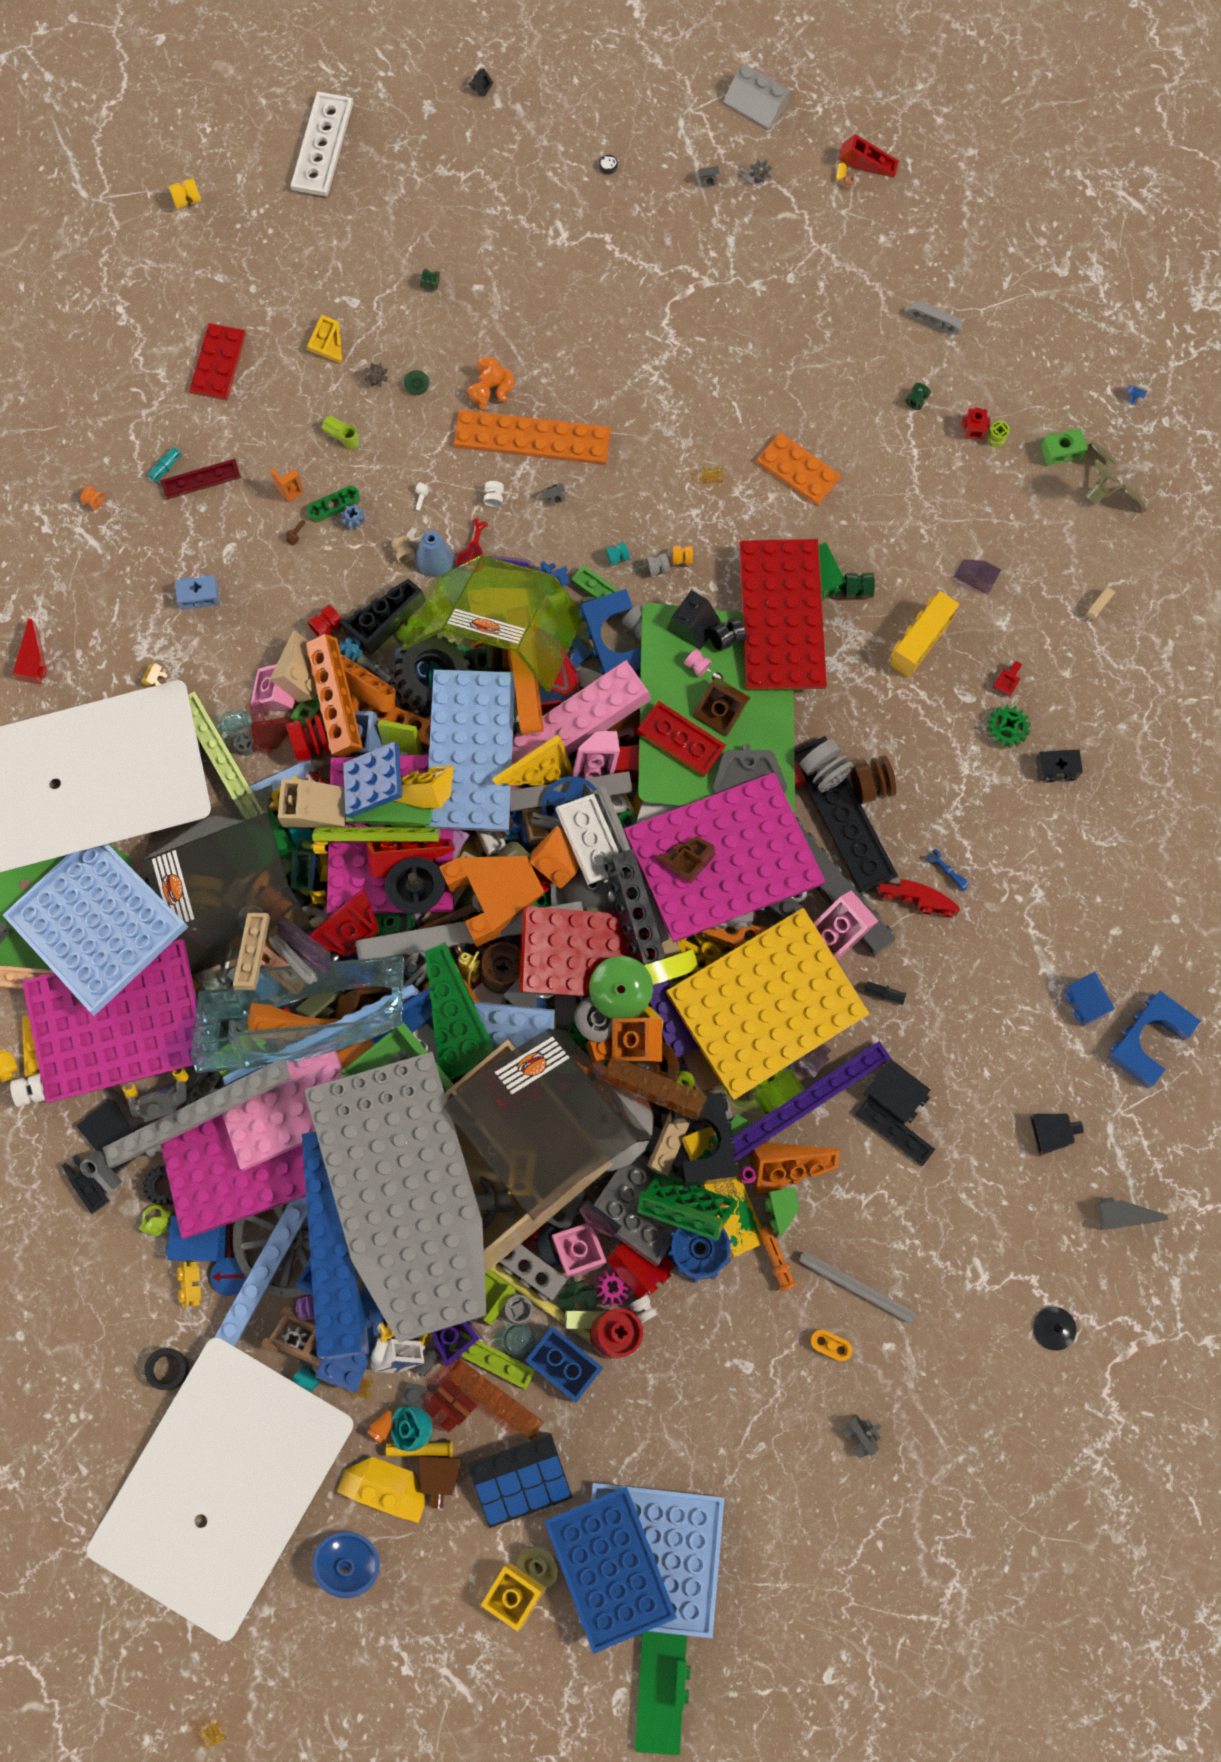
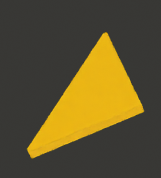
M556 735L492 778L496 785H501V783L522 785L525 783L542 786L544 784H553L561 778L572 776L573 770L562 739Z

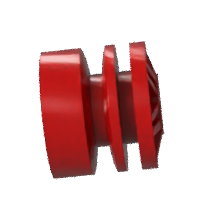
M320 714L314 715L316 721L314 725H312L310 717H306L307 727L304 728L299 720L286 723L298 764L310 761L312 750H315L319 758L322 757L320 750L322 747H324L326 755L331 754L327 733L324 729L325 724Z

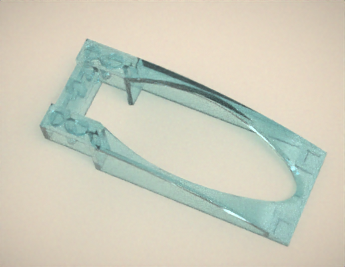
M404 956L307 964L316 973L318 978L312 984H308L291 966L261 968L259 970L256 990H235L233 987L199 991L191 1059L196 1072L263 1067L279 1059L286 1060V1063L307 1059L364 1042L402 1025ZM380 986L392 989L391 998L364 1021L238 1032L234 1023L235 1020H246L248 1018L251 1003L279 1007L314 995L335 991ZM229 1021L228 1037L219 1038L221 1022Z

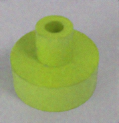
M680 1071L679 1079H677L678 1081H676L673 1087L676 1091L684 1090L689 1093L693 1089L695 1079L691 1073Z

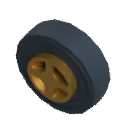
M555 1227L541 1230L537 1238L539 1252L543 1260L551 1266L562 1264L551 1237L553 1234L560 1232Z

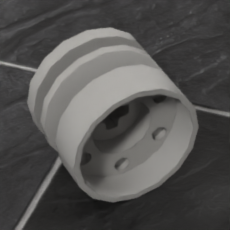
M834 739L820 744L800 763V767L808 776L818 773L813 779V783L819 784L818 790L820 792H825L837 786L854 769V764L847 762L848 757L846 755L837 758L841 748Z

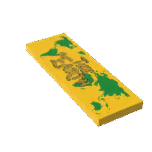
M710 1126L681 1138L690 1161L709 1158V1153L718 1147L717 1136ZM737 1174L734 1181L700 1185L703 1189L738 1201L735 1210L723 1227L729 1239L733 1240L732 1244H730V1258H734L764 1244L758 1232L761 1229V1225L739 1174ZM719 1204L720 1208L729 1207L725 1204ZM709 1206L710 1210H714L713 1206Z

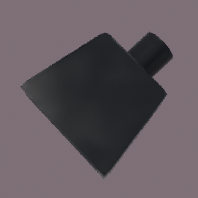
M1066 1113L1034 1114L1030 1117L1039 1156L1075 1143L1074 1135L1084 1133L1082 1122L1070 1123L1069 1115Z

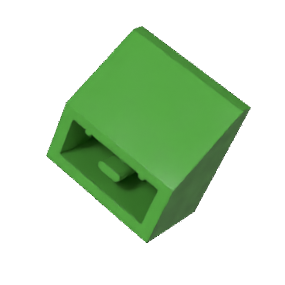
M795 1187L769 1192L764 1200L766 1213L770 1212L771 1216L769 1225H771L776 1238H780L785 1233L800 1208Z

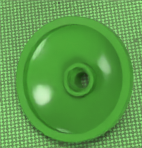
M615 956L606 959L594 970L590 979L589 992L594 1006L603 1015L612 1019L634 1018L641 1014L649 1005L653 994V982L649 971L641 962L627 956ZM619 985H623L625 987V991L623 993H619L617 991V987Z

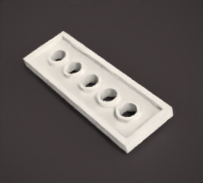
M317 91L291 182V190L328 197L354 103L353 98ZM330 110L336 111L333 115L326 114ZM325 126L331 127L330 130H322V128ZM321 141L327 142L325 146H318V143ZM316 157L323 158L320 162L313 161ZM312 173L318 174V176L315 178L309 177V175Z

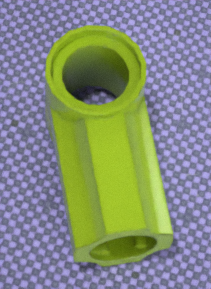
M333 416L326 417L321 427L323 432L342 442L347 449L358 447L360 439L356 427L351 424L346 425Z

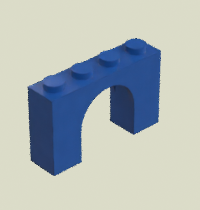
M627 589L582 603L580 610H578L581 621L586 623L585 634L587 639L592 641L594 647L591 648L594 659L598 658L600 664L598 672L602 675H605L626 660L634 671L641 670V647L628 652L618 653L607 648L601 637V628L606 619L630 611L633 608Z
M1161 990L1155 995L1151 993L1144 1002L1147 1004L1143 1010L1139 1009L1133 1017L1135 1022L1132 1026L1127 1025L1121 1033L1123 1038L1120 1042L1115 1041L1109 1049L1111 1054L1108 1056V1059L1148 1089L1155 1085L1166 1069L1143 1051L1140 1044V1033L1143 1027L1147 1024H1160L1184 1041L1192 1035L1201 1020Z

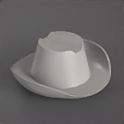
M590 996L581 1000L574 1012V1021L580 1033L585 1038L594 1042H606L612 1039V1018L598 1011Z

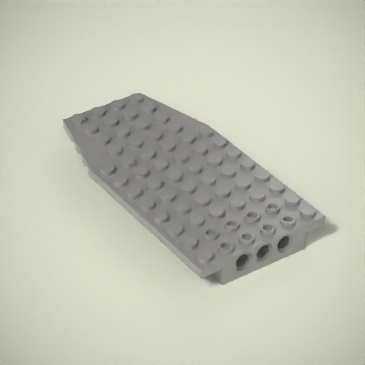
M429 1052L304 1089L351 1261L398 1343L486 1316L482 1218L433 1053Z

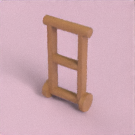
M283 1307L281 1310L282 1319L270 1339L265 1338L263 1340L262 1346L273 1353L280 1349L319 1367L322 1359L310 1355L316 1344L315 1325L299 1319L298 1313L292 1308ZM289 1323L312 1332L302 1350L279 1341Z

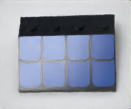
M552 1433L467 1464L489 1528L573 1498Z

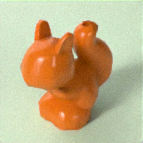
M491 357L478 359L477 370L481 373L479 383L472 384L466 391L471 400L478 403L479 408L484 411L490 398V388L497 386L496 398L499 402L504 403L508 400V397L505 395L514 388L515 378L508 368L499 365L497 359Z

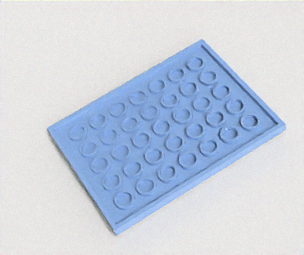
M108 844L68 854L3 914L6 920L94 1016L188 928V925Z

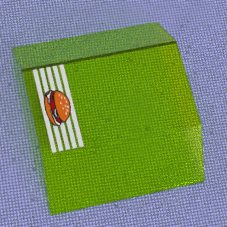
M481 555L442 575L401 650H406L442 631L517 652L545 690L550 692L582 623L578 613L580 609L554 575Z

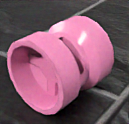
M695 649L687 657L684 664L688 668H693L694 673L700 677L708 670L712 661L709 658L702 657V652Z

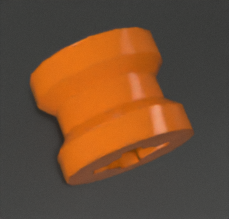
M90 485L83 490L80 496L81 503L89 504L93 510L100 508L105 499L103 492L95 491V488Z

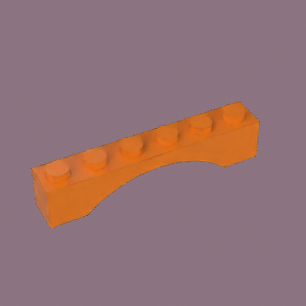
M251 1003L247 1018L250 1035L302 1039L310 1032L323 1029L326 1024L339 1021L338 1018L318 1019L304 1017L281 1010L273 1005ZM365 1026L333 1043H338L341 1041L347 1042L353 1039L354 1035H356L357 1033L363 1031L365 1032L364 1029L368 1026Z

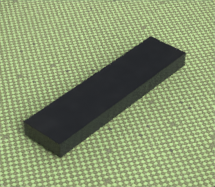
M869 1097L855 1113L856 1116L921 1166L926 1163L935 1151L934 1147Z

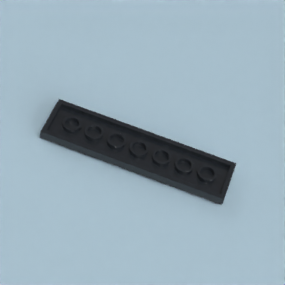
M826 736L794 749V761L800 766L801 761L812 750L827 741ZM802 769L806 780L805 787L860 894L878 887L879 884H885L896 879L898 874L848 778L846 777L837 786L825 792H820L818 790L819 784L813 783V779L818 773L808 776Z

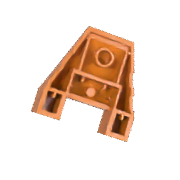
M527 856L457 858L439 867L450 892L471 884L484 913L465 921L476 947L499 936L501 931L509 924H512L516 920L515 918L523 912V906H531L544 894V890Z

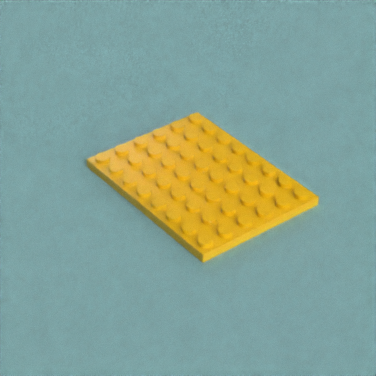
M804 908L665 992L732 1101L869 1015L868 1010Z

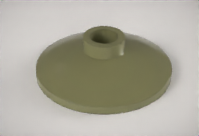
M529 1547L524 1549L517 1557L516 1567L546 1588L552 1586L557 1580L559 1574L558 1564L554 1557L546 1550L539 1547Z

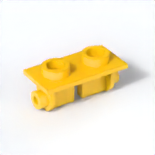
M186 1262L180 1264V1268H177V1279L181 1281V1290L178 1291L179 1302L182 1303V1308L189 1306V1302H191V1306H199L200 1301H202L201 1286H192V1282L200 1281L199 1266H197V1262H189L187 1267Z

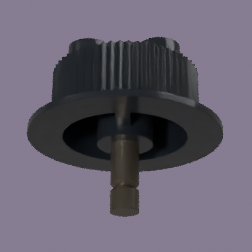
M409 857L399 861L392 867L386 878L385 889L388 899L397 909L406 913H422L431 909L440 901L445 889V880L440 868L431 860L423 857Z

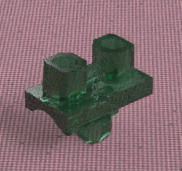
M574 1276L570 1277L571 1284L563 1286L565 1292L557 1295L560 1307H563L564 1311H577L575 1302L581 1300L584 1302L585 1309L596 1307L595 1296H597V1292L594 1288V1283L585 1286L584 1280L575 1282Z

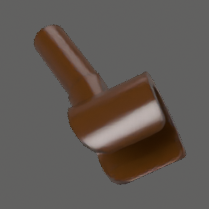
M301 520L293 530L287 531L286 540L290 545L293 546L299 541L297 533L305 525L306 522L304 520Z

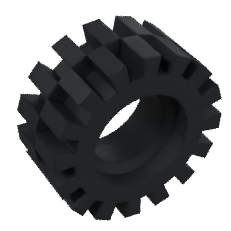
M157 1166L156 1169L152 1168L149 1170V1174L146 1173V1180H143L142 1183L144 1185L142 1189L145 1192V1197L157 1205L167 1206V1204H173L171 1189L165 1194H159L155 1188L156 1182L160 1178H168L166 1166Z

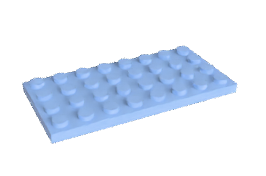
M434 670L428 769L435 766L453 765L454 772L450 798L444 802L441 808L433 809L431 826L425 827H437L448 830L509 832L511 785L507 783L496 785L492 778L512 766L515 703L513 672Z

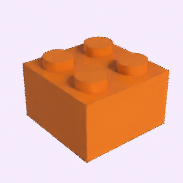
M612 1019V1061L662 1062V1019Z

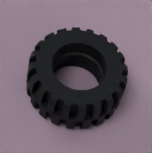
M424 634L420 635L418 639H411L408 644L404 645L391 667V674H393L391 684L396 685V695L401 696L400 701L403 704L407 703L410 705L409 709L412 711L418 709L419 714L423 715L427 712H430L431 715L433 689L424 686L417 679L414 671L416 662L429 660L437 663L443 670L471 671L467 670L470 666L469 660L464 659L466 654L462 649L458 650V644L454 641L453 643L448 642V638L444 636L440 639L437 634H431L427 638V635Z

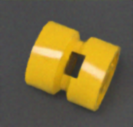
M194 178L183 180V184L177 182L168 185L177 210L187 207L188 203L194 205L202 202Z

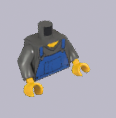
M181 1068L180 1073L176 1070L172 1072L177 1081L176 1085L137 1097L138 1092L134 1083H132L133 1087L129 1090H126L125 1086H123V1092L126 1099H128L132 1116L143 1118L147 1122L172 1114L183 1106L186 1101V1081L189 1078L185 1069Z

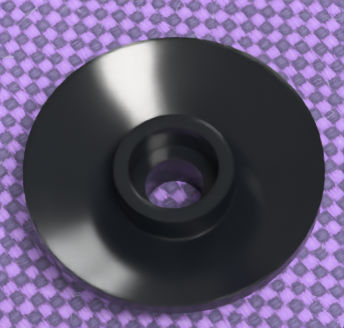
M1048 1307L1041 1310L1035 1317L1033 1332L1039 1344L1046 1349L1054 1351L1063 1350L1070 1346L1075 1339L1076 1323L1071 1314L1065 1309ZM1055 1324L1059 1325V1332L1053 1330Z

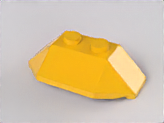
M370 1457L344 1470L336 1491L362 1504L417 1523L420 1521L427 1502L424 1494L421 1493V1487L414 1472L375 1457Z

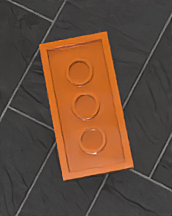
M781 432L768 445L756 462L817 506H819L842 476Z

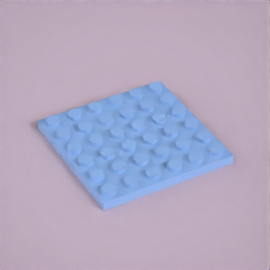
M593 1483L591 1501L625 1488V1486ZM627 1487L677 1616V1619L649 1631L713 1638L724 1498Z

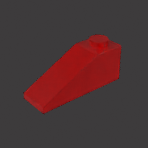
M856 134L842 143L839 160L852 168L888 177H895L899 160Z
M28 618L13 669V675L19 681L41 684L42 679L46 677L47 667L38 627L32 619Z

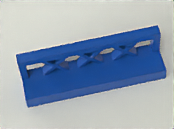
M430 987L364 1029L374 1045L394 1030L401 1022H404L413 1033L433 1020Z

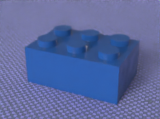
M553 1326L525 1360L575 1403L578 1402L603 1369L599 1363Z

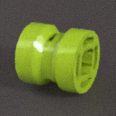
M1003 421L994 422L987 436L989 444L994 447L1003 446L1009 435L1010 427Z

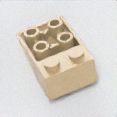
M281 779L278 819L283 827H345L344 787L303 779Z

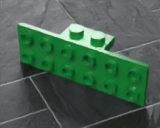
M653 1631L642 1633L635 1752L680 1755L682 1712L684 1704L689 1703V1690L685 1689L686 1680H690L691 1666L687 1665L686 1661L687 1635Z

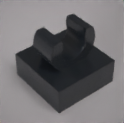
M479 69L476 75L473 76V80L469 82V86L472 90H476L479 96H486L494 82L485 69Z

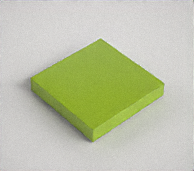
M385 720L378 722L377 725L383 746L395 741L399 745L400 752H407L408 755H423L416 726Z

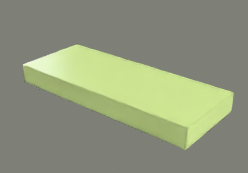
M565 1311V1328L590 1329L592 1322L598 1315L605 1313V1311Z

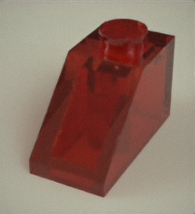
M291 716L251 723L253 745L257 752L267 753L272 751V749L278 748L288 735L286 723L292 722Z

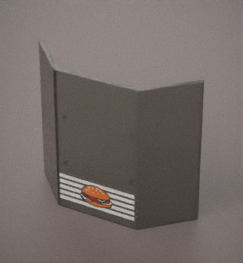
M272 785L211 808V812L206 818L150 833L143 859L151 889L188 925V928L174 941L184 940L191 975L239 957L248 913L269 914L270 920L265 940L270 942L269 938L273 937L274 934L279 935L283 940H287L313 927L288 885L268 815L273 790Z
M547 1029L488 1065L443 1105L533 1221L580 1180L636 1142L652 1140L651 1135L565 1030Z

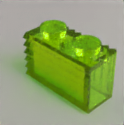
M791 1068L786 1072L782 1069L772 1075L774 1077L772 1081L769 1082L766 1079L757 1085L758 1090L753 1095L765 1111V1114H769L805 1090Z

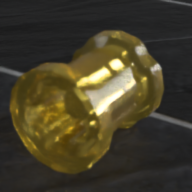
M718 465L711 468L702 466L703 484H706L707 481L723 482L722 466Z

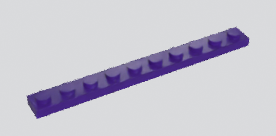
M878 1041L732 1137L731 1140H734L735 1143L734 1161H738L888 1062L891 1057L882 1044ZM717 1148L709 1153L710 1157L716 1153Z

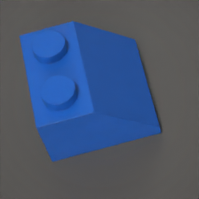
M1096 972L1083 977L1064 989L1065 1000L1068 1004L1072 1005L1074 1017L1083 1027L1105 1017L1115 1009Z

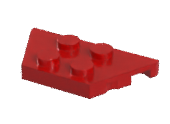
M362 888L305 938V943L311 945V943L323 946L324 950L336 951L341 955L349 957L357 950L356 941L371 938L379 931V926L366 890Z

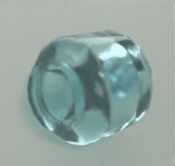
M241 708L225 712L223 720H221L222 730L232 737L242 732L248 733L252 726V718L249 712Z

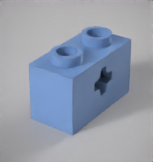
M202 575L200 578L184 577L181 580L175 581L177 603L181 610L220 605L218 582L215 576Z

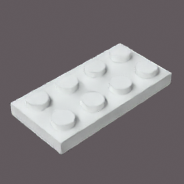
M591 794L557 806L555 810L587 884L589 885L608 878V874L603 867V857L619 853L595 795Z

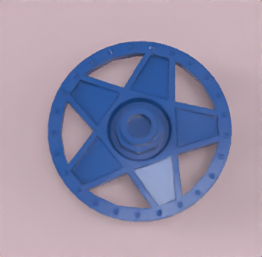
M570 776L555 781L545 792L541 807L542 814L548 816L546 811L547 800L556 808L557 806L583 798V783L591 788L592 791H595L597 788L588 780L580 777ZM572 781L566 793L554 790L560 784ZM555 811L552 817L559 818Z

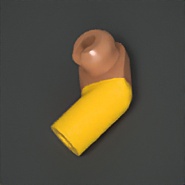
M839 163L836 180L844 188H851L855 183L854 177L851 178V175H846L847 165Z

